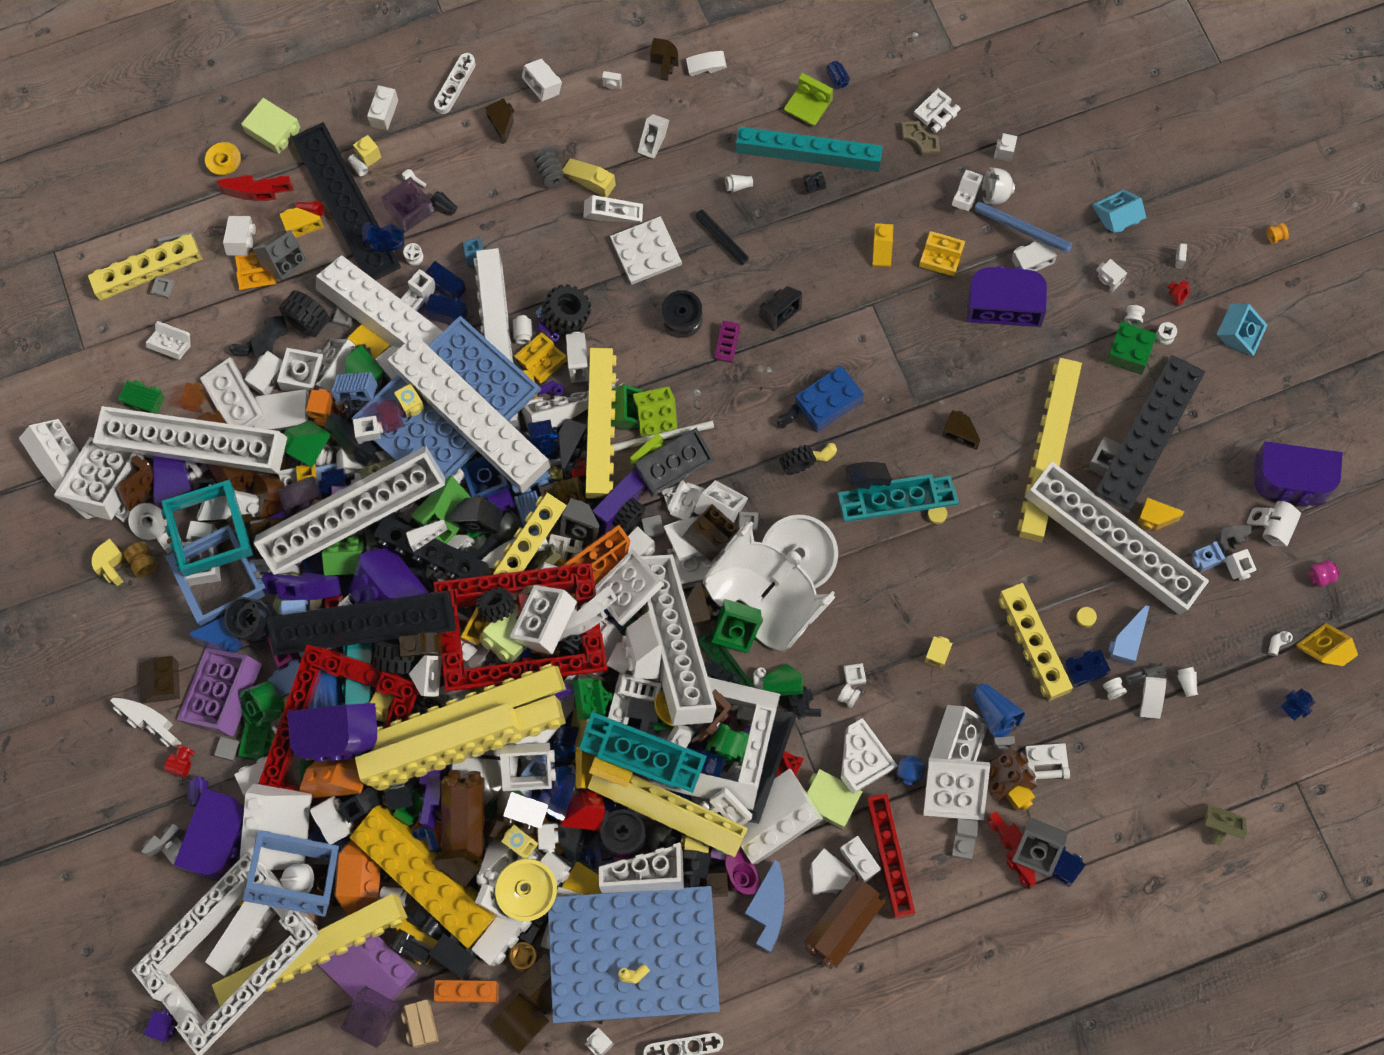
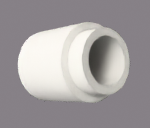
M525 315L517 316L513 320V335L517 344H528L531 342L532 323L531 319Z

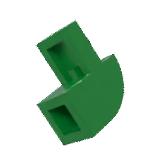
M421 786L413 789L414 805L396 809L393 816L397 817L401 823L412 825L416 828L420 824L419 812L423 809L422 795L426 789Z

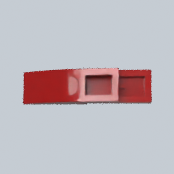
M242 175L236 178L217 180V185L222 193L244 200H276V193L294 191L290 176L282 175L277 178H262L259 181H255L253 175Z
M996 811L987 818L989 821L987 824L994 833L997 832L999 834L1002 845L1006 849L1009 848L1011 850L1005 856L1007 858V865L1011 870H1016L1019 874L1018 879L1024 887L1033 888L1036 884L1035 870L1013 862L1022 836L1021 831L1015 823L1008 827Z

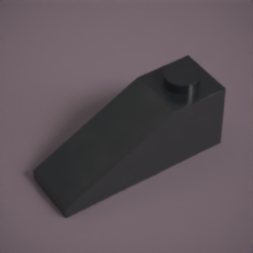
M330 413L324 427L350 458L366 467L379 446L373 440L358 444L355 438L354 425L334 413Z

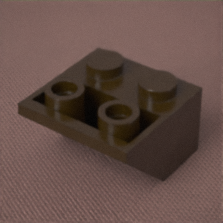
M711 504L682 537L712 562L734 538L740 528Z

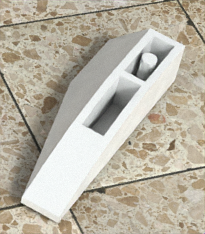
M59 419L29 425L19 437L38 469L56 491L79 455L77 446ZM72 506L77 512H79V513H80L82 516H84L86 519H90V518H94V517H95V516H93V515H91V514H89V513H86V512H84V511H82V510H80V509H78V508Z

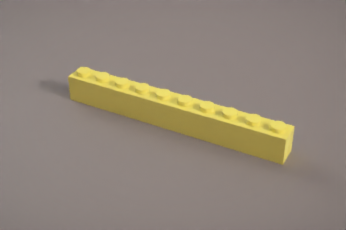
M1060 358L1058 364L1054 363L1052 375H1055L1054 381L1050 380L1048 391L1051 392V395L1045 401L1044 408L1047 409V413L1042 415L1040 426H1043V431L1038 433L1036 443H1040L1039 449L1034 451L1032 460L1036 461L1035 467L1031 466L1029 478H1032L1031 484L1026 486L1025 495L1051 462L1060 466L1082 366L1081 362ZM1027 499V502L1023 501L1021 513H1024L1023 520L1019 519L1017 530L1020 531L1019 537L1042 542L1049 515Z
M548 664L540 667L541 671L534 674L533 671L521 674L522 678L515 681L514 678L502 681L503 685L495 687V685L485 687L483 688L484 692L480 694L476 692L469 693L461 701L457 699L446 702L445 707L439 708V706H434L427 709L428 713L426 714L416 713L408 716L409 720L391 722V727L383 729V726L378 727L377 741L371 752L506 703L515 709L564 691L566 687L559 667Z
M555 695L516 708L514 711L520 732L514 733L512 737L500 738L490 745H481L473 751L458 753L453 758L438 760L434 765L421 766L414 772H405L399 774L397 778L382 780L379 784L372 787L375 790H385L390 785L402 784L410 778L425 776L427 772L432 770H442L446 765L462 763L466 758L481 756L486 751L501 749L503 745L509 743H518L528 736H538L545 730L558 729L562 724L566 723L561 703Z
M390 894L319 930V935L281 973L265 992L275 989L277 987L276 984L281 981L285 983L294 979V975L299 972L303 974L312 970V966L317 963L320 965L330 961V957L335 954L338 956L346 953L348 948L353 945L359 946L364 944L366 939L371 936L377 937L382 935L388 927L395 928L400 926L402 920L408 917L399 895ZM270 956L212 984L220 1007Z

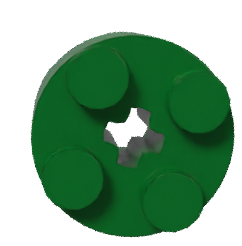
M271 681L262 682L245 689L239 695V700L242 699L243 705L240 707L242 714L249 724H256L255 727H260L278 719L281 716L282 709L285 708L283 699L278 696L275 686Z
M719 724L718 729L709 737L705 753L711 752L712 758L723 763L733 765V762H738L737 766H742L749 734L743 731L734 732L730 730L729 726Z

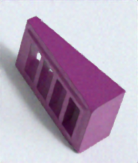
M722 321L714 359L733 363L741 324ZM724 336L733 337L734 339H727ZM722 343L732 345V347L723 346ZM720 350H722V351H727V352H731V353H730V355H728V354H723V353H720Z

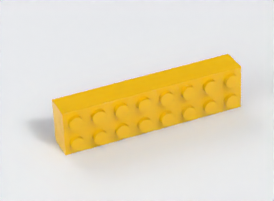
M384 804L374 807L350 838L465 947L469 948L476 944L497 916L475 903L479 892L469 883L465 887L454 882L452 877L445 872L437 870L435 865L432 864L437 853L407 825L401 823L397 817L393 816L394 813L391 810L388 811V807Z

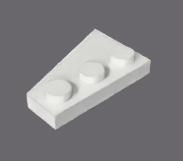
M234 490L241 515L252 514L253 517H259L260 497ZM226 495L202 502L197 514V520H217L231 517Z

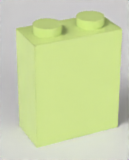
M262 98L241 124L246 134L278 154L288 146L289 141L292 139L291 137L297 135L300 129L298 120L265 98Z
M515 604L514 612L509 614L508 618L504 617L503 621L499 619L496 623L492 621L482 631L479 639L486 649L493 651L501 661L508 664L513 663L527 648V646L509 638L517 622V604Z
M819 769L817 774L813 773L809 780L811 786L808 792H805L823 820L844 830L863 791L859 790L852 794L843 781Z

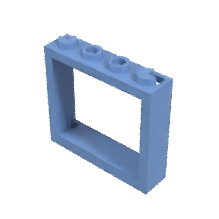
M227 525L183 547L186 560L228 539H231L235 549L240 548L236 530L233 531L230 525ZM171 553L165 556L197 623L203 627L225 616L226 609L231 602L204 615L187 578L181 571L178 572L175 565V560H178L176 554ZM247 557L240 559L255 588L241 597L258 600L266 596L263 591L266 587L262 579H257L255 575L258 571L254 563H249Z
M258 830L243 901L325 917L330 900L339 846ZM261 847L329 860L323 896L253 883Z

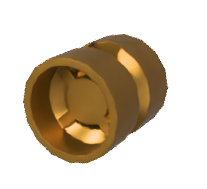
M137 542L124 551V556L128 563L132 564L131 569L136 577L148 576L158 568L154 556H150L151 550L146 542Z
M517 943L510 950V961L521 972H526L539 960L536 950L529 943Z

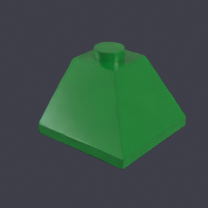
M309 420L286 429L284 435L287 437L284 452L313 467L331 434Z

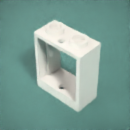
M550 743L503 745L500 749L503 791L552 789V781H556L555 769H551V762H555L554 750H550ZM545 754V776L511 777L510 756Z

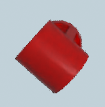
M177 744L175 754L171 753L166 760L164 771L185 778L190 771L192 764L190 758L194 756L195 751Z

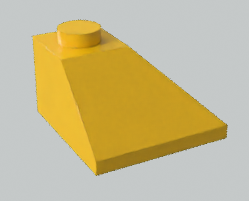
M1327 623L1296 644L1300 650L1327 664L1344 666L1358 656L1352 637Z

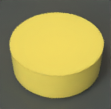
M945 507L929 509L928 519L933 524H942L947 518Z
M1090 607L1081 608L1076 615L1077 623L1085 628L1091 627L1097 619L1096 612Z

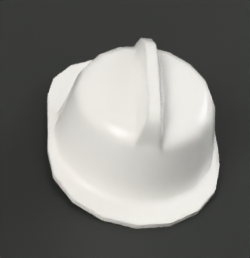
M293 864L284 870L280 881L284 889L309 893L314 884V873L308 864Z

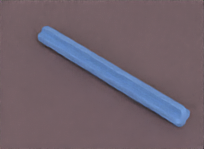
M978 202L975 205L976 212L1065 253H1068L1072 248V243L987 204Z

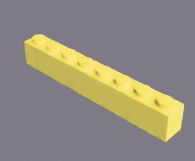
M590 348L586 498L605 499L613 490V481H609L610 474H613L614 463H610V456H614V445H610V440L614 438L615 427H611V420H615V409H611V403L615 402L616 391H612V384H616V373H612V366H616V355H613V348Z
M506 703L355 757L359 778L367 786H374L382 780L397 778L399 774L414 772L421 766L434 765L438 760L453 758L458 753L473 751L481 745H490L497 739L510 738L514 733L520 732L515 711Z
M633 774L627 788L595 775L592 776L588 789L597 794L612 799L616 803L629 807L633 811L644 814L652 820L661 822L669 828L676 829L688 837H693L733 857L736 856L748 830L745 826Z

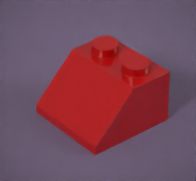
M580 789L559 803L556 810L562 827L600 831L605 806L601 794H597L590 789Z

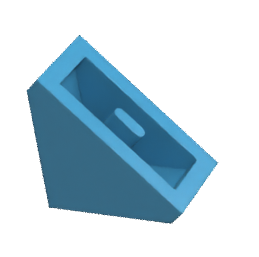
M481 238L463 242L469 268L475 267L474 258H477L476 251L483 250Z

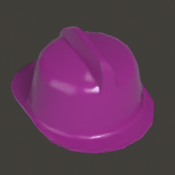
M739 848L735 857L726 855L725 866L728 872L727 882L729 887L733 891L740 893V895L756 893L760 888L761 880L755 865L751 863L744 850Z

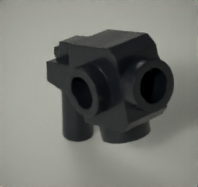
M803 686V694L787 695L790 707L797 715L798 720L805 718V716L821 717V709H810L809 707L810 701L814 700L811 689Z

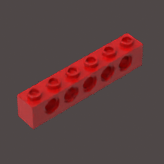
M888 794L868 797L866 803L893 919L898 920L912 917L916 912Z

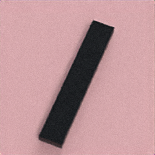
M776 712L753 810L747 809L752 814V819L748 822L757 824L760 822L797 716L794 712Z

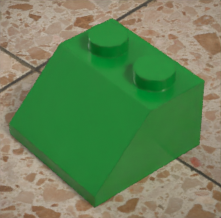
M625 384L613 388L612 391H616L615 402L611 403V409H615V420H611V426L622 430L640 429L638 410L633 400V394L644 392V390Z
M724 599L717 615L712 643L749 653L762 624L761 610Z

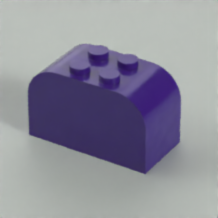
M996 266L980 269L972 278L968 294L967 322L1041 327L1046 314L1047 284L1044 277L1034 270H1027L1021 267L1011 269Z
M1265 441L1256 454L1254 486L1261 496L1269 500L1296 503L1302 507L1320 505L1329 498L1341 481L1343 452Z
M391 547L363 553L359 558L350 586V594L357 603L429 593Z
M375 703L287 711L290 745L295 755L299 758H314V762L327 761L326 757H329V761L342 760L341 756H343V759H354L356 754L367 753L376 744L377 720Z
M203 788L174 866L184 872L209 880L219 881L240 860L244 806L230 796Z

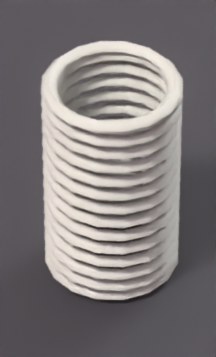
M352 154L348 158L349 164L359 176H363L368 172L367 166L357 154Z

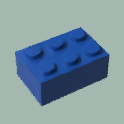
M841 365L796 395L795 404L800 407L801 413L818 433L862 403L864 393Z

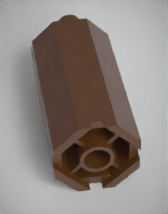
M215 411L216 414L214 415L211 412H206L196 418L197 420L228 424L220 411ZM207 464L218 483L230 480L234 490L240 492L247 487L254 486L255 475H259L257 471Z
M450 770L448 775L444 776L441 781L442 851L467 849L480 859L484 857L485 778L481 777V772L479 771L463 773L459 770Z
M855 876L850 879L804 941L806 945L805 950L813 957L818 955L822 959L821 963L830 970L832 967L837 968L886 903L884 898L882 900L878 898L880 894L861 879L859 882H856L857 877Z

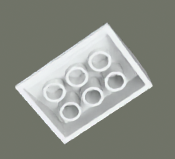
M89 437L54 496L95 517L112 520L123 502L117 486L136 473L131 458L136 455L142 460L145 458L143 454L103 449L93 443V437Z
M788 769L774 779L759 824L747 822L742 825L747 827L748 830L741 843V847L752 864H759L823 820L791 769Z
M253 783L245 794L240 859L247 851L253 854L258 830L308 839L312 794ZM261 847L258 860L269 870H285L293 864H305L306 856Z

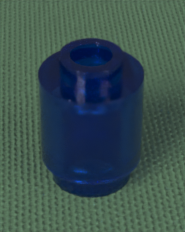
M833 61L827 65V75L835 88L846 87L849 84L850 76L843 64L839 63V61Z

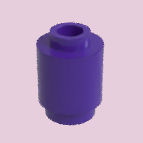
M192 777V781H188V801H190V806H197L203 788L208 789V781L204 780V777Z

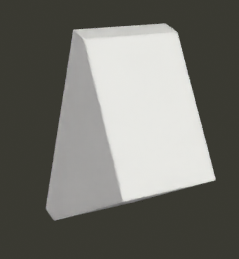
M424 655L409 673L421 696H439L442 656Z

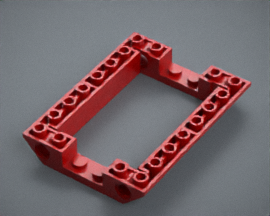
M592 563L434 582L435 592L450 591L457 627L455 631L440 633L443 645L442 662L446 692L503 685L502 681L514 678L515 681L522 678L521 674L533 671L534 674L541 671L540 667L548 664L558 666L562 677L607 671L600 623L581 633L584 654L464 669L457 608L476 606L480 595H485V591L488 590L490 592L492 588H495V590L498 587H501V589L506 588L510 593H515L523 590L526 586L537 585L565 590L568 594L575 593L577 611H579L584 603L589 602L596 596Z
M307 644L258 784L300 791V786L285 781L294 756L289 740L287 711L310 709L323 670L337 677L344 676L376 688V691L384 694L396 695L384 729L391 727V722L409 720L408 716L411 714L418 694V689L413 680L401 674L380 671L374 668L373 664L342 653ZM364 784L362 791L370 786ZM330 797L312 798L311 809ZM370 811L360 816L359 818L353 820L354 831L358 828V826L362 823V821L366 818Z

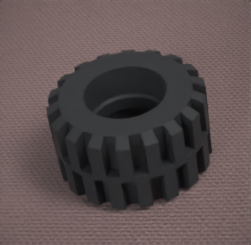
M561 284L558 288H552L541 310L542 320L546 322V327H551V331L554 333L557 331L558 335L563 333L567 335L572 332L581 331L591 313L589 297L587 295L584 296L582 289L579 291L578 287H570V284H566L565 287ZM558 306H567L574 314H565Z
M293 290L279 307L282 316L293 327L307 336L316 337L330 320L329 315L319 303L297 290Z
M399 639L374 642L373 667L380 671L393 674H409L423 658L422 656L401 658Z

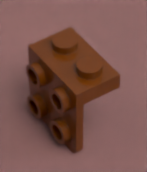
M138 455L131 458L136 473L117 486V490L129 511L154 496V474L151 471L152 467L146 459L142 460Z
M716 689L712 691L716 704L712 723H704L690 740L692 744L697 740L699 742L703 741L707 735H712L718 729L716 725L719 722L722 723L729 716L727 712L732 706Z
M1009 748L990 762L988 790L994 800H1000L1020 784L1030 790L1038 786L1035 781L1036 775L1027 764L1029 761L1022 752L1019 753Z

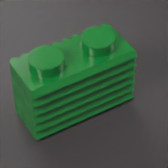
M127 380L118 397V401L124 407L154 414L158 413L165 399L159 388L155 386L145 387V384L138 380H134V382Z

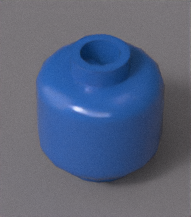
M905 755V758L899 760L897 776L903 779L902 783L914 785V782L922 780L925 764L919 757Z

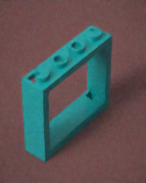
M230 480L161 501L163 505L161 514L168 523L165 529L168 537H171L173 541L170 543L172 553L176 554L178 559L175 560V565L178 572L181 571L185 577L253 555L234 487ZM226 495L241 547L188 564L173 511Z

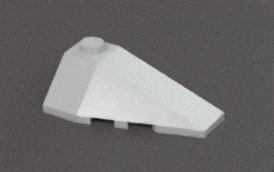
M589 391L572 393L570 397L554 395V399L543 400V397L531 399L521 409L527 428H530V432L537 436L556 429L564 424L566 418L572 419L588 409Z

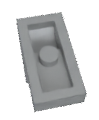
M958 818L951 857L972 860L975 839L977 838L978 820Z

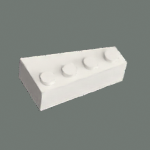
M680 842L673 844L672 847L656 849L655 852L649 854H640L629 860L624 859L600 866L599 888L601 893L684 889L683 851Z
M244 901L205 962L223 976L236 973L241 966V961L249 954L252 946L277 914L271 906Z

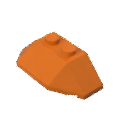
M617 525L570 558L562 566L592 563L596 586L628 554L631 540L621 526Z
M341 756L342 760L329 761V757H326L327 761L314 762L306 769L299 791L312 794V798L360 794L364 783L359 778L355 758L343 759V756Z
M352 839L337 854L334 891L336 900L347 916L378 900L381 869Z

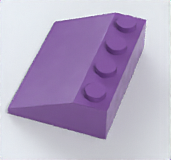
M206 648L177 720L233 737L242 716L240 707L243 705L242 699L239 700V695L241 691L254 686L262 664L247 655Z
M371 936L366 939L364 944L359 946L353 945L348 948L346 953L338 956L335 954L330 957V961L319 965L374 1020L387 1009L418 975L380 936Z

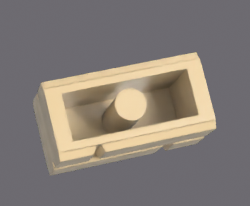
M423 1000L403 1006L404 1012H401L403 1023L407 1024L409 1032H406L408 1045L412 1044L413 1048H419L439 1042L430 1001Z

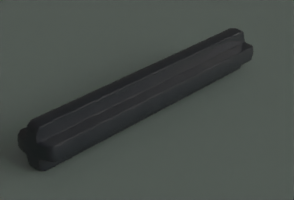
M703 209L696 213V218L740 264L744 265L748 262L749 256Z

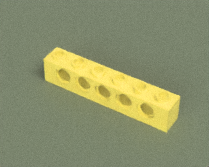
M192 234L182 235L174 241L165 242L154 249H147L142 254L130 256L127 260L115 262L104 269L95 270L92 274L88 275L95 295L101 301L151 281L156 276L161 277L203 260ZM178 249H183L181 253L176 254ZM161 257H165L164 260L159 261Z
M549 493L545 497L540 496L535 504L537 509L534 513L530 511L524 520L527 522L523 529L520 527L515 533L514 537L516 540L513 545L509 543L505 548L503 560L498 559L492 569L495 570L493 575L524 571L567 505ZM542 511L547 512L549 519H541L539 513ZM535 527L538 529L539 534L532 536L529 534L528 529ZM525 543L528 546V550L521 552L518 549V544ZM509 559L516 560L517 567L510 568L507 565V561Z
M1020 583L1001 591L1000 598L998 599L999 604L1008 614L1007 621L1016 631L1015 638L1024 648V657L1027 662L1030 661L1033 667L1031 669L1032 674L1041 684L1040 690L1044 697L1047 696L1048 701L1070 693L1073 686L1024 584ZM1018 604L1022 607V610L1016 611L1012 605ZM1021 622H1028L1030 628L1022 627ZM1036 639L1039 645L1033 646L1029 640ZM1037 657H1045L1047 663H1040ZM1052 674L1056 680L1049 681L1046 675Z

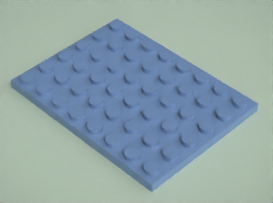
M461 316L429 345L443 361L508 422L541 391V388ZM399 375L391 380L373 397V400H370L351 418L353 422V419L376 415L378 422L382 421L384 433H380L381 439L373 441L394 461L427 446L445 479L450 474L453 476L477 452L419 394L418 396L425 409L420 414L408 418L394 393L408 385Z
M711 886L690 887L681 890L634 891L556 897L548 911L553 1024L720 1012ZM643 963L650 970L636 984L624 983L618 976L621 968L637 970Z

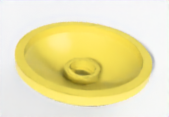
M519 859L510 863L501 871L495 884V898L498 906L507 916L518 921H532L540 918L552 907L557 895V883L552 871L545 864L535 859ZM522 884H527L525 890H520Z

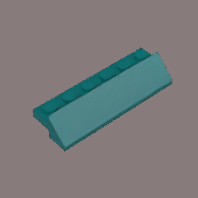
M932 474L892 480L890 486L871 483L870 489L857 487V490L838 492L841 517L844 522L959 505L951 475L933 478Z
M592 712L579 747L580 750L596 755L599 759L691 793L694 792L707 757L704 754Z

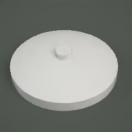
M792 515L777 521L767 531L762 542L776 547L786 555L790 551H796L802 558L799 566L808 574L815 589L823 585L831 577L838 562V545L832 531L822 521L811 516Z

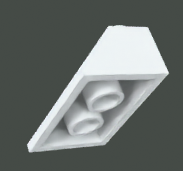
M330 338L321 352L323 359L314 390H327L332 398H334L331 393L338 374H345L346 357L355 349L354 343L348 339Z
M534 585L509 638L537 652L553 654L577 601L565 590Z
M648 611L628 626L626 636L622 637V646L626 648L625 657L629 659L628 667L629 671H632L634 679H658L662 642L653 612Z
M947 705L930 758L976 761L988 727L984 718L965 706Z

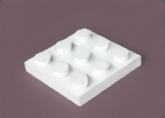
M661 216L610 236L631 285L682 265V261Z
M632 549L595 586L596 594L607 586L613 590L617 600L607 607V610L623 626L664 583L642 557Z
M929 758L923 816L984 820L990 762Z

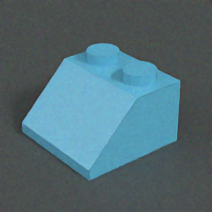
M1124 189L1092 204L1105 228L1114 233L1121 232L1126 227L1140 223V220L1147 218L1142 198Z
M1230 304L1216 335L1226 346L1254 356L1268 325L1250 304Z

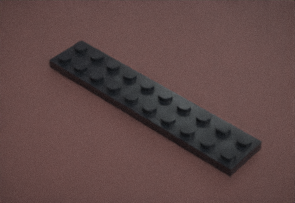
M324 122L292 136V141L359 268L374 280H378L400 269L401 266Z
M1174 355L1170 356L1094 494L1095 496L1128 513L1130 512L1206 371Z
M449 590L266 617L273 656L304 652L307 644L322 648H334L399 639L400 636L419 635V633H444L457 630Z

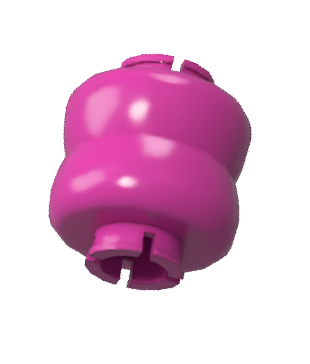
M1325 560L1319 564L1312 565L1311 572L1308 574L1310 579L1313 578L1311 580L1313 584L1316 583L1318 587H1324L1327 584L1335 583L1338 580L1340 571L1339 568L1336 569L1338 567L1336 563L1333 564L1330 560Z

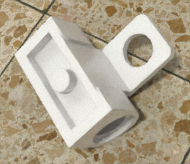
M1277 501L1274 509L1253 508L1247 524L1264 526L1263 538L1272 546H1288L1301 512L1288 502ZM1261 512V517L1254 521V516Z

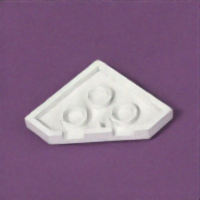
M863 718L851 724L845 730L841 779L850 792L854 794L893 771L898 766Z

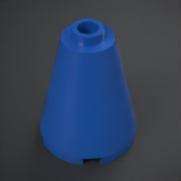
M323 670L310 709L338 706L345 703V695H342L339 677L328 674L326 670Z
M979 684L975 687L973 698L993 737H1005L1012 732L1010 728L1014 725L1018 727L1022 723L1026 714L1020 707L989 684Z

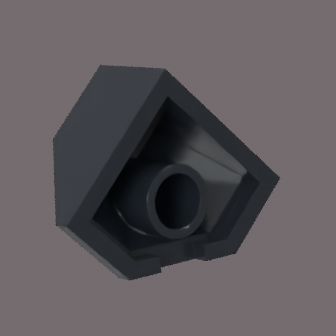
M558 821V841L570 863L574 864L584 857L587 852L584 848L589 844L590 840H594L598 830L562 827Z

